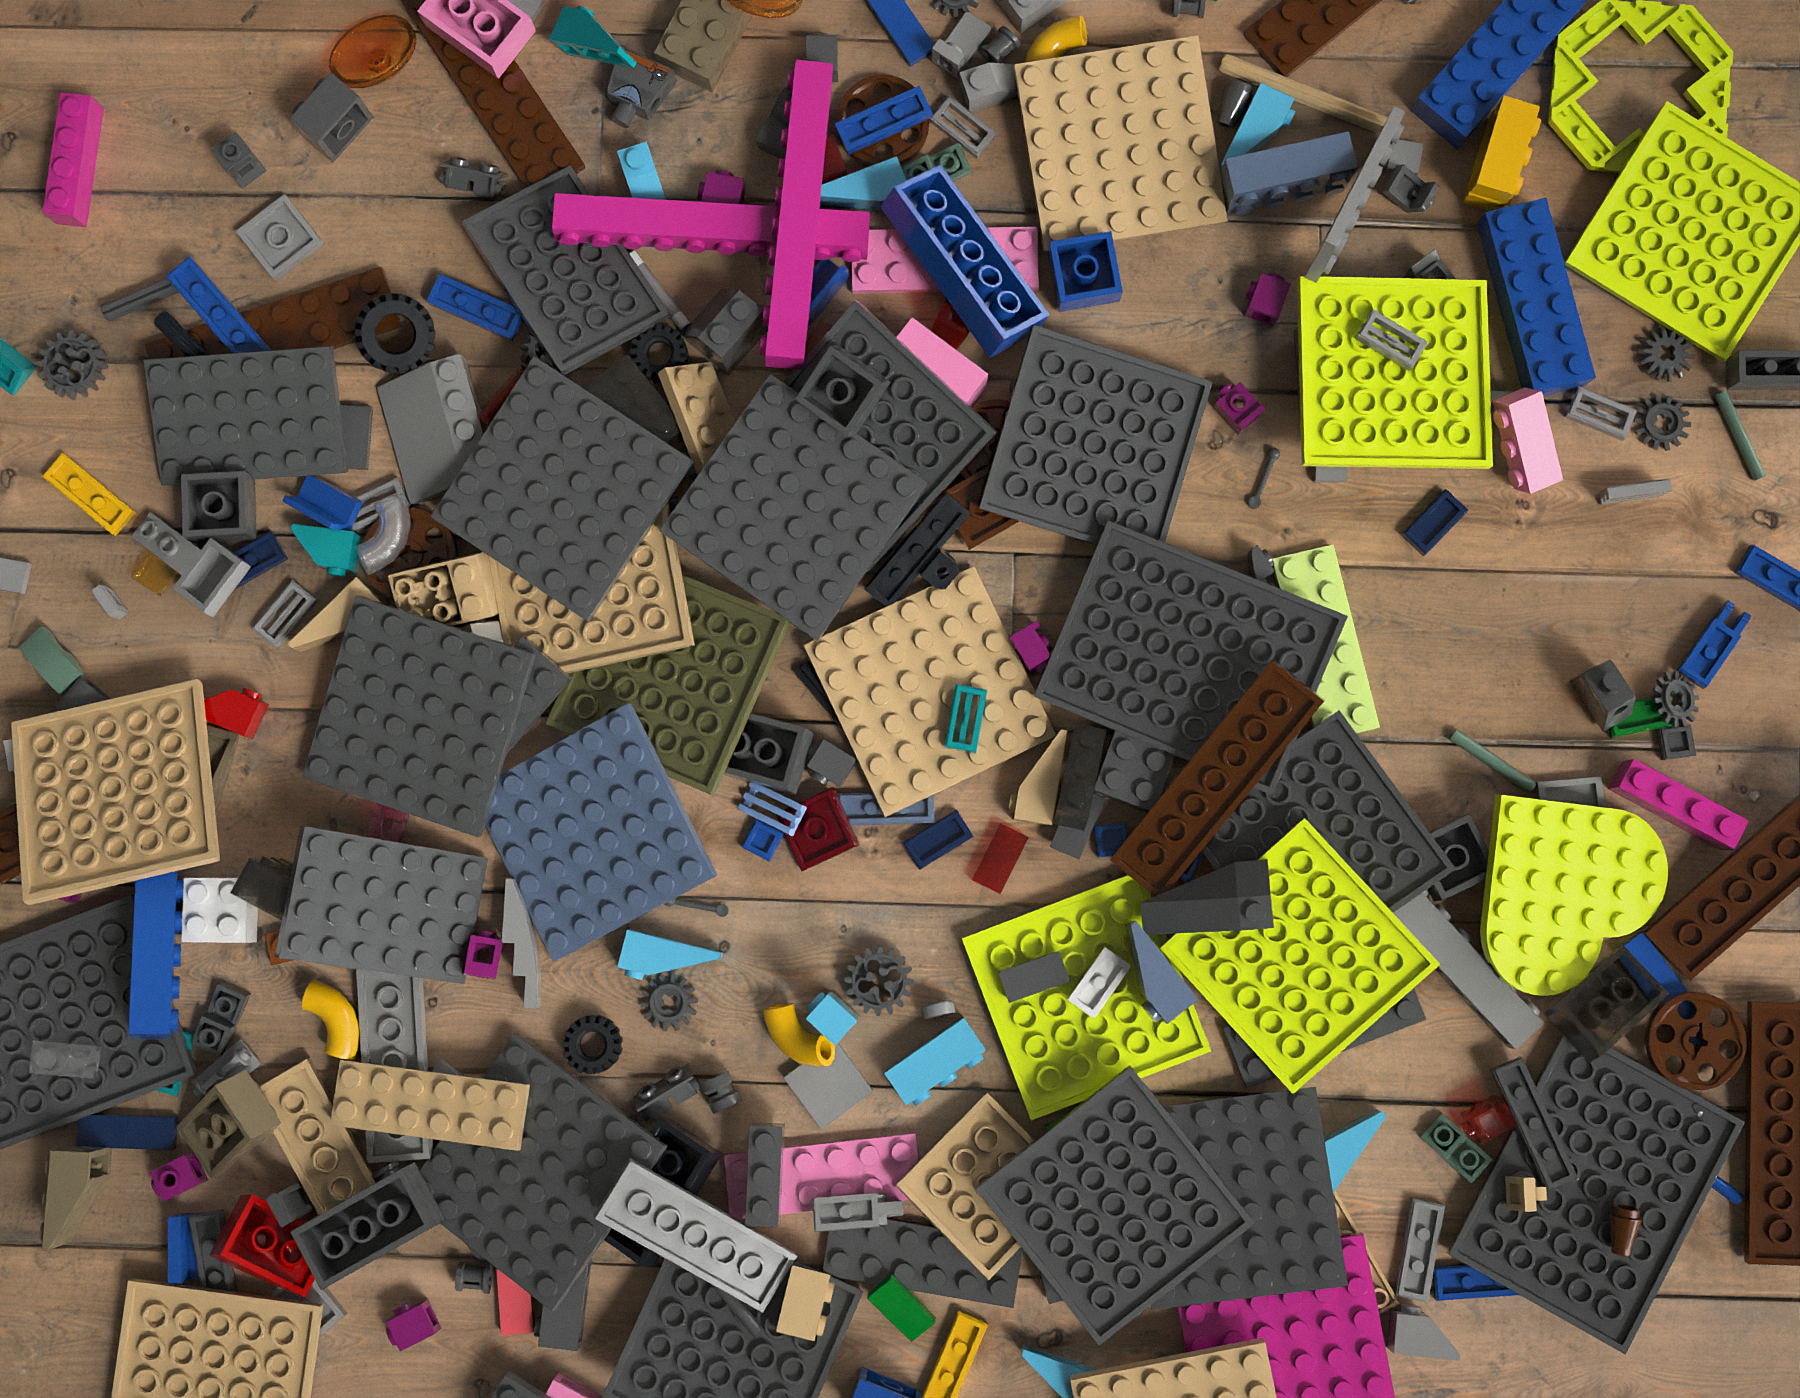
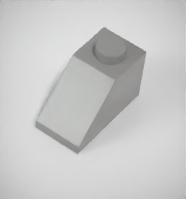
M986 63L960 72L959 87L966 107L970 112L973 113L1018 98L1013 69L1014 64Z
M1401 1304L1400 1309H1390L1387 1348L1394 1354L1460 1360L1459 1352L1433 1320L1420 1311L1421 1307Z

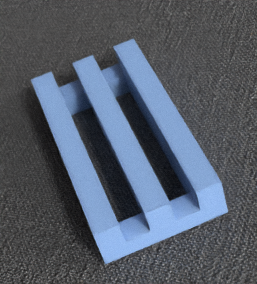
M750 782L749 787L751 789L749 793L745 792L743 796L745 801L743 805L739 804L737 809L793 836L807 807L762 785ZM758 792L796 809L795 815L757 798ZM755 803L790 820L789 827L751 809L752 804Z

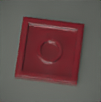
M834 787L799 802V804L807 807L794 835L791 836L784 832L801 872L860 845ZM792 807L784 809V811L795 815L797 811ZM776 814L779 823L789 827L791 821Z

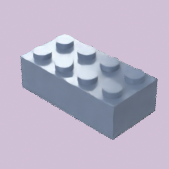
M1349 131L1226 158L1220 171L1226 213L1235 212L1236 215H1244L1260 206H1266L1267 209L1283 205L1284 201L1296 199V202H1303L1312 199L1314 194L1326 192V195H1334L1344 191L1358 168Z

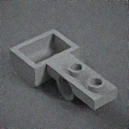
M152 512L148 513L131 536L182 575L172 589L211 617L216 615L251 568L247 562L211 537L204 547L200 549L197 544L184 538L181 533Z

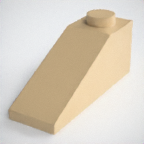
M356 577L288 645L292 649L301 652L343 638L355 596H362L381 603L384 602L365 582Z
M1060 730L1019 786L1017 794L1011 793L1008 812L1014 813L1013 820L1045 826L1052 825L1068 730Z

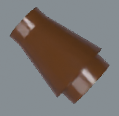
M1623 1204L1613 1205L1612 1211L1609 1212L1612 1253L1623 1256L1632 1255V1248L1643 1220L1640 1217L1639 1208Z

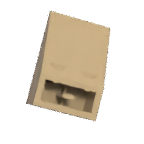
M483 551L388 575L396 608L450 626L499 614L489 555Z

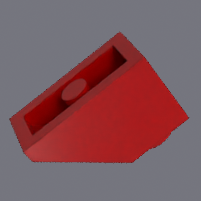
M243 688L242 692L230 689L204 700L207 721L251 739H254L269 704L260 701L261 694L247 688Z

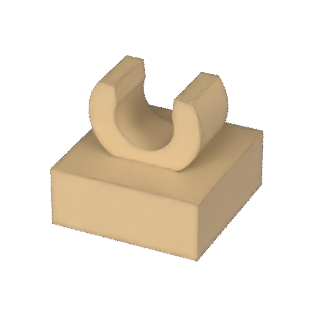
M1505 1176L1507 1210L1537 1211L1536 1201L1547 1200L1546 1187L1535 1186L1534 1177Z

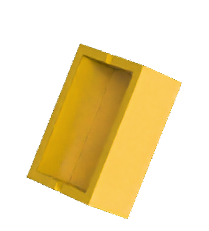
M1505 95L1501 98L1496 108L1488 117L1462 203L1492 211L1501 209L1505 205L1509 206L1513 196L1519 194L1524 179L1519 175L1522 167L1527 166L1532 154V148L1528 147L1531 137L1535 138L1541 124V119L1537 118L1540 106Z

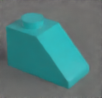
M299 524L291 525V531L314 562L327 570V575L345 577L346 572L356 574L362 538L360 535L352 531Z

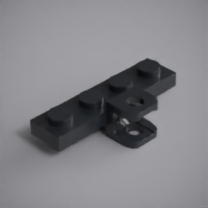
M945 491L864 587L865 590L887 607L900 598L919 574L934 587L946 589L959 574V568L955 559L942 546L969 516L970 511ZM941 567L946 568L943 572H937Z

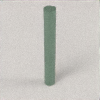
M1727 391L1715 395V399L1753 480L1756 481L1765 477L1766 474Z
M1455 729L1451 734L1449 740L1526 792L1530 793L1536 786V782L1459 730Z

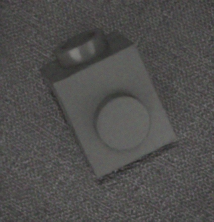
M1403 164L1396 165L1381 192L1406 213L1423 212L1434 202V195L1439 185L1436 182L1425 183Z

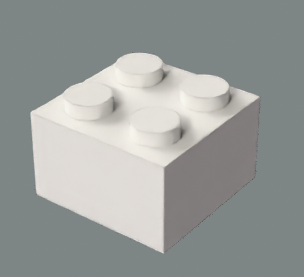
M184 878L181 942H257L259 879Z

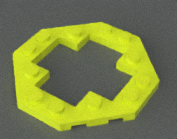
M1601 0L1555 38L1548 124L1588 170L1620 173L1644 135L1642 130L1638 128L1615 147L1576 102L1598 82L1580 58L1621 25L1641 47H1644L1663 30L1666 29L1705 74L1683 93L1684 97L1702 116L1699 119L1700 122L1727 137L1728 124H1726L1727 108L1730 105L1731 82H1729L1730 67L1733 64V51L1693 5L1679 4L1678 6L1661 5L1662 2L1636 0L1635 2Z

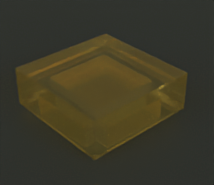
M150 552L132 578L158 596H162L178 572Z

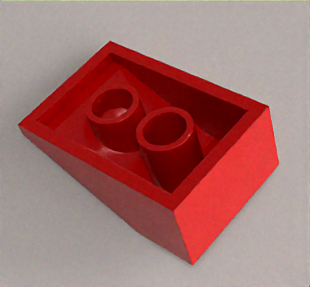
M253 1194L240 1195L209 1255L237 1270L303 1298H306L315 1280L291 1234V1231L307 1222L299 1218L281 1227L267 1201Z

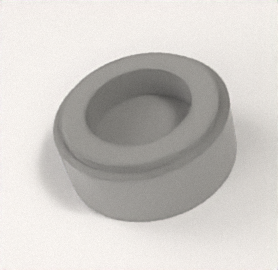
M952 1000L927 1004L922 1008L924 1019L939 1018L956 1013Z

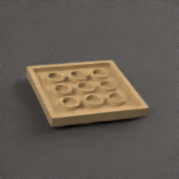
M985 1093L895 1185L986 1280H990L1021 1246L976 1190V1186L1034 1141L988 1093Z

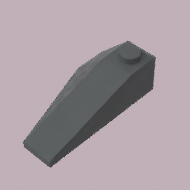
M1268 859L1233 862L1223 868L1140 902L1143 930L1147 935L1274 928Z

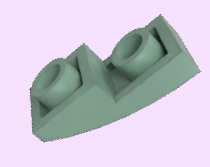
M958 142L931 157L925 155L902 168L906 181L938 165L943 167L953 182L973 173L962 145Z
M40 626L19 647L37 672L59 695L64 696L79 677L85 675L72 653L63 650L50 629Z
M1443 1113L1421 1136L1441 1158L1471 1185L1493 1162L1489 1155L1471 1141Z

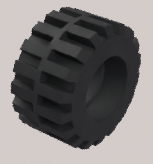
M398 293L383 294L370 300L358 314L355 323L356 344L364 359L373 367L387 373H406V371L418 368L421 363L428 359L430 352H432L435 339L434 323L425 307L415 299ZM397 314L410 321L414 329V338L407 349L400 352H391L384 349L378 343L376 327L385 316Z

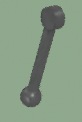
M1271 448L1268 451L1269 459L1256 492L1248 500V506L1251 509H1257L1261 505L1260 496L1274 461L1280 457V451L1277 448Z
M676 898L664 904L668 907L679 905L716 912L720 917L726 916L729 912L728 907L724 904L713 906Z

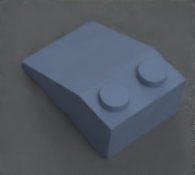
M1130 921L1126 924V930L1140 995L1145 1001L1141 1006L1153 1021L1157 1022L1160 1020L1168 1024L1196 1002L1198 998L1138 922Z

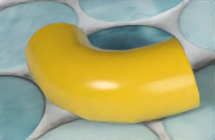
M1073 16L1055 22L1036 37L1027 51L1025 62L1057 58L1069 50L1085 47L1087 45V30L1083 16Z
M313 979L305 990L302 1009L316 1014L325 1023L327 1042L324 1052L341 1059L355 1060L360 1036L355 1009L340 991Z
M782 1003L762 1009L770 1037L783 1054L802 1065L822 1067L832 1064L835 1058V1045L823 1034H811L802 1027L795 1013L794 1003Z

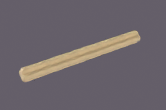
M1225 54L1219 70L1225 74L1258 87L1263 83L1295 98L1294 101L1377 134L1380 133L1388 118L1229 54Z

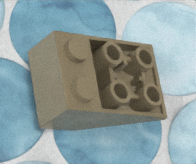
M77 1144L50 1150V1155L45 1162V1173L48 1175V1183L42 1196L45 1219L39 1230V1239L43 1242L42 1251H48L72 1241L110 1179L112 1148L77 1146Z

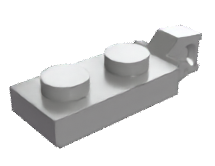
M868 1193L812 1198L814 1232L880 1227V1225H888L887 1217L903 1216L904 1214L903 1201L886 1202L885 1194Z

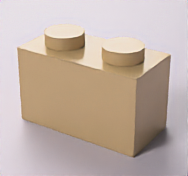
M792 1265L776 1332L809 1341H815L816 1335H823L827 1316L821 1315L824 1302H831L835 1285L829 1282V1274Z

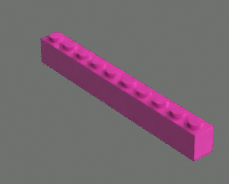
M796 60L795 70L788 71L787 90L792 91V100H785L784 119H789V129H782L781 148H786V158H779L778 177L784 178L783 187H776L775 206L780 207V217L774 216L772 225V236H777V246H770L769 265L774 266V275L767 276L766 295H771V305H764L763 325H768L767 336L761 335L760 355H765V367L804 370L833 63Z
M555 193L552 231L555 241L569 246L577 245L578 243H591L596 247L623 245L628 249H639L641 246L654 247L660 251H670L673 248L686 249L692 253L712 250L724 255L746 252L752 256L762 257L770 254V246H777V236H772L773 217H780V207ZM820 209L815 259L843 258V260L848 262H858L861 259L867 260L870 212Z

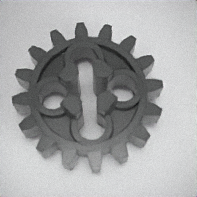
M69 330L67 337L58 332L56 333V342L49 339L46 340L49 346L48 350L39 349L38 351L44 356V359L36 361V365L44 370L37 375L46 381L44 386L51 391L54 390V393L59 397L63 398L66 394L67 397L75 400L78 392L86 398L88 397V388H92L95 391L99 389L95 383L97 379L102 381L106 379L100 373L101 370L108 368V364L101 361V359L107 356L106 352L98 349L100 343L94 339L90 340V336L83 332L78 336L76 332ZM67 347H70L66 351L68 356L76 360L73 363L64 356L63 352ZM90 355V360L85 363L87 360L85 356ZM57 367H59L58 370H57V372H58L59 374L55 375V374H54L55 369H56ZM70 368L81 374V380L78 383H74V381L77 382L78 376L69 370Z
M878 946L877 953L875 954L869 948H866L865 958L856 954L854 957L858 964L856 966H847V969L853 972L852 977L844 978V982L852 983V988L846 991L847 995H856L857 998L853 1002L854 1006L861 1002L865 1004L864 1013H867L872 1007L875 1008L876 1016H880L882 1008H886L888 1013L892 1014V1005L896 1003L898 1006L903 1007L904 1003L900 999L902 995L910 997L912 994L905 989L906 985L914 984L913 979L906 978V974L912 971V968H903L901 964L904 962L905 957L901 956L895 959V949L893 948L888 954L883 953L882 946ZM874 959L879 962V974L881 976L887 975L891 969H897L900 972L899 980H888L884 983L885 989L891 993V999L887 1002L879 999L880 989L878 986H872L865 993L858 989L860 981H871L874 979V973L867 966L870 960Z

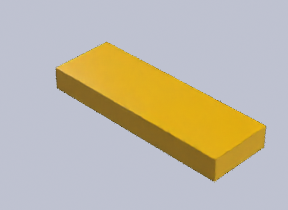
M61 453L42 475L44 479L114 536H117L136 513L64 453Z
M958 1309L924 1388L922 1398L958 1397L988 1327L987 1322Z

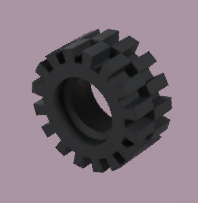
M655 323L656 327H649L646 329L647 331L638 334L637 339L633 338L631 343L633 348L630 349L631 360L639 375L641 374L647 381L652 380L654 384H658L661 381L658 372L662 369L688 364L689 361L687 356L689 354L688 348L681 334L677 330L674 331L667 324L666 327H662L661 323ZM656 343H664L671 348V358L665 364L655 365L648 359V351Z
M600 1015L586 1016L573 1022L564 1034L565 1040L562 1041V1047L565 1049L563 1054L569 1060L568 1064L571 1067L574 1066L577 1069L576 1071L587 1074L601 1073L611 1068L618 1061V1057L623 1050L621 1048L623 1037L619 1034L618 1026L616 1027L612 1020ZM589 1032L600 1034L605 1041L604 1051L598 1057H589L581 1049V1040Z

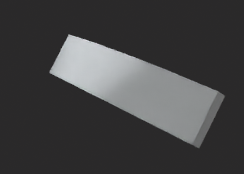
M506 878L502 943H515L513 976H525L524 1009L542 1008V974L538 942L533 922L516 880Z

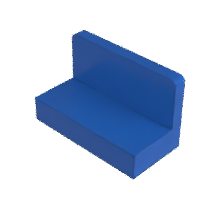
M827 259L821 260L814 268L809 325L815 321L849 279V272L846 266L838 267L831 260Z
M316 475L306 476L298 496L285 495L283 498L284 503L322 525L335 530H351L363 504L362 501Z
M177 1213L168 1217V1283H182L188 1279H199L188 1216L197 1213Z

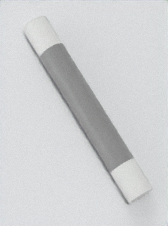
M636 251L629 253L677 327L681 331L687 329L691 323Z

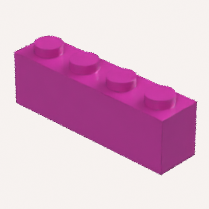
M60 92L42 212L56 224L87 227L104 108L91 95Z
M1635 759L1622 761L1608 788L1610 791L1720 850L1735 849L1749 822L1747 819Z

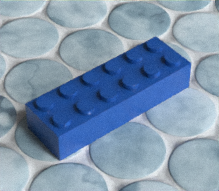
M1504 0L1421 93L1410 111L1458 150L1496 107L1501 98L1511 90L1555 40L1557 35L1576 16L1586 0Z
M941 165L893 187L882 204L881 209L989 358L1028 338L1033 325L1041 327L1050 314Z
M1547 198L1485 212L1476 224L1521 388L1526 387L1542 391L1543 396L1575 389L1578 386H1586L1596 378Z
M178 871L135 881L128 1032L130 1039H171V1031H178L179 1012L178 1009H172L173 999H179L180 976H174V967H181V944H175V935H182V911L176 910L177 903H183L184 879H178Z

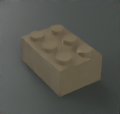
M681 0L654 52L656 61L674 69L675 75L713 93L754 14L752 0Z

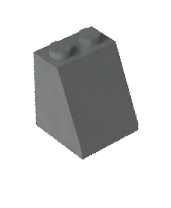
M721 289L681 334V337L729 376L761 339V335L763 336L768 331V325H763L764 310L743 292L736 289Z

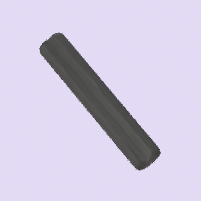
M165 277L102 304L101 311L108 321H112L178 293V290Z

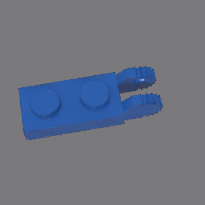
M1729 600L1721 606L1714 618L1709 621L1676 670L1702 689L1710 684L1741 638L1740 634L1751 618V615L1744 611L1736 618L1731 628L1723 624L1734 608V603Z

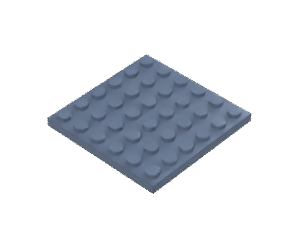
M626 704L499 776L485 825L511 878L517 882L528 913L553 962L566 957L718 876L632 704Z

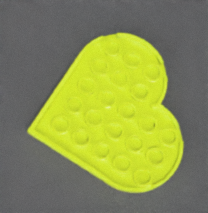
M1495 794L1480 936L1487 962L1491 963L1500 976L1499 978L1505 984L1518 991L1538 996L1555 995L1567 991L1581 982L1591 971L1600 954L1603 937L1611 938L1627 935L1647 923L1660 906L1668 881L1666 853L1660 838L1653 828L1639 816L1624 810Z

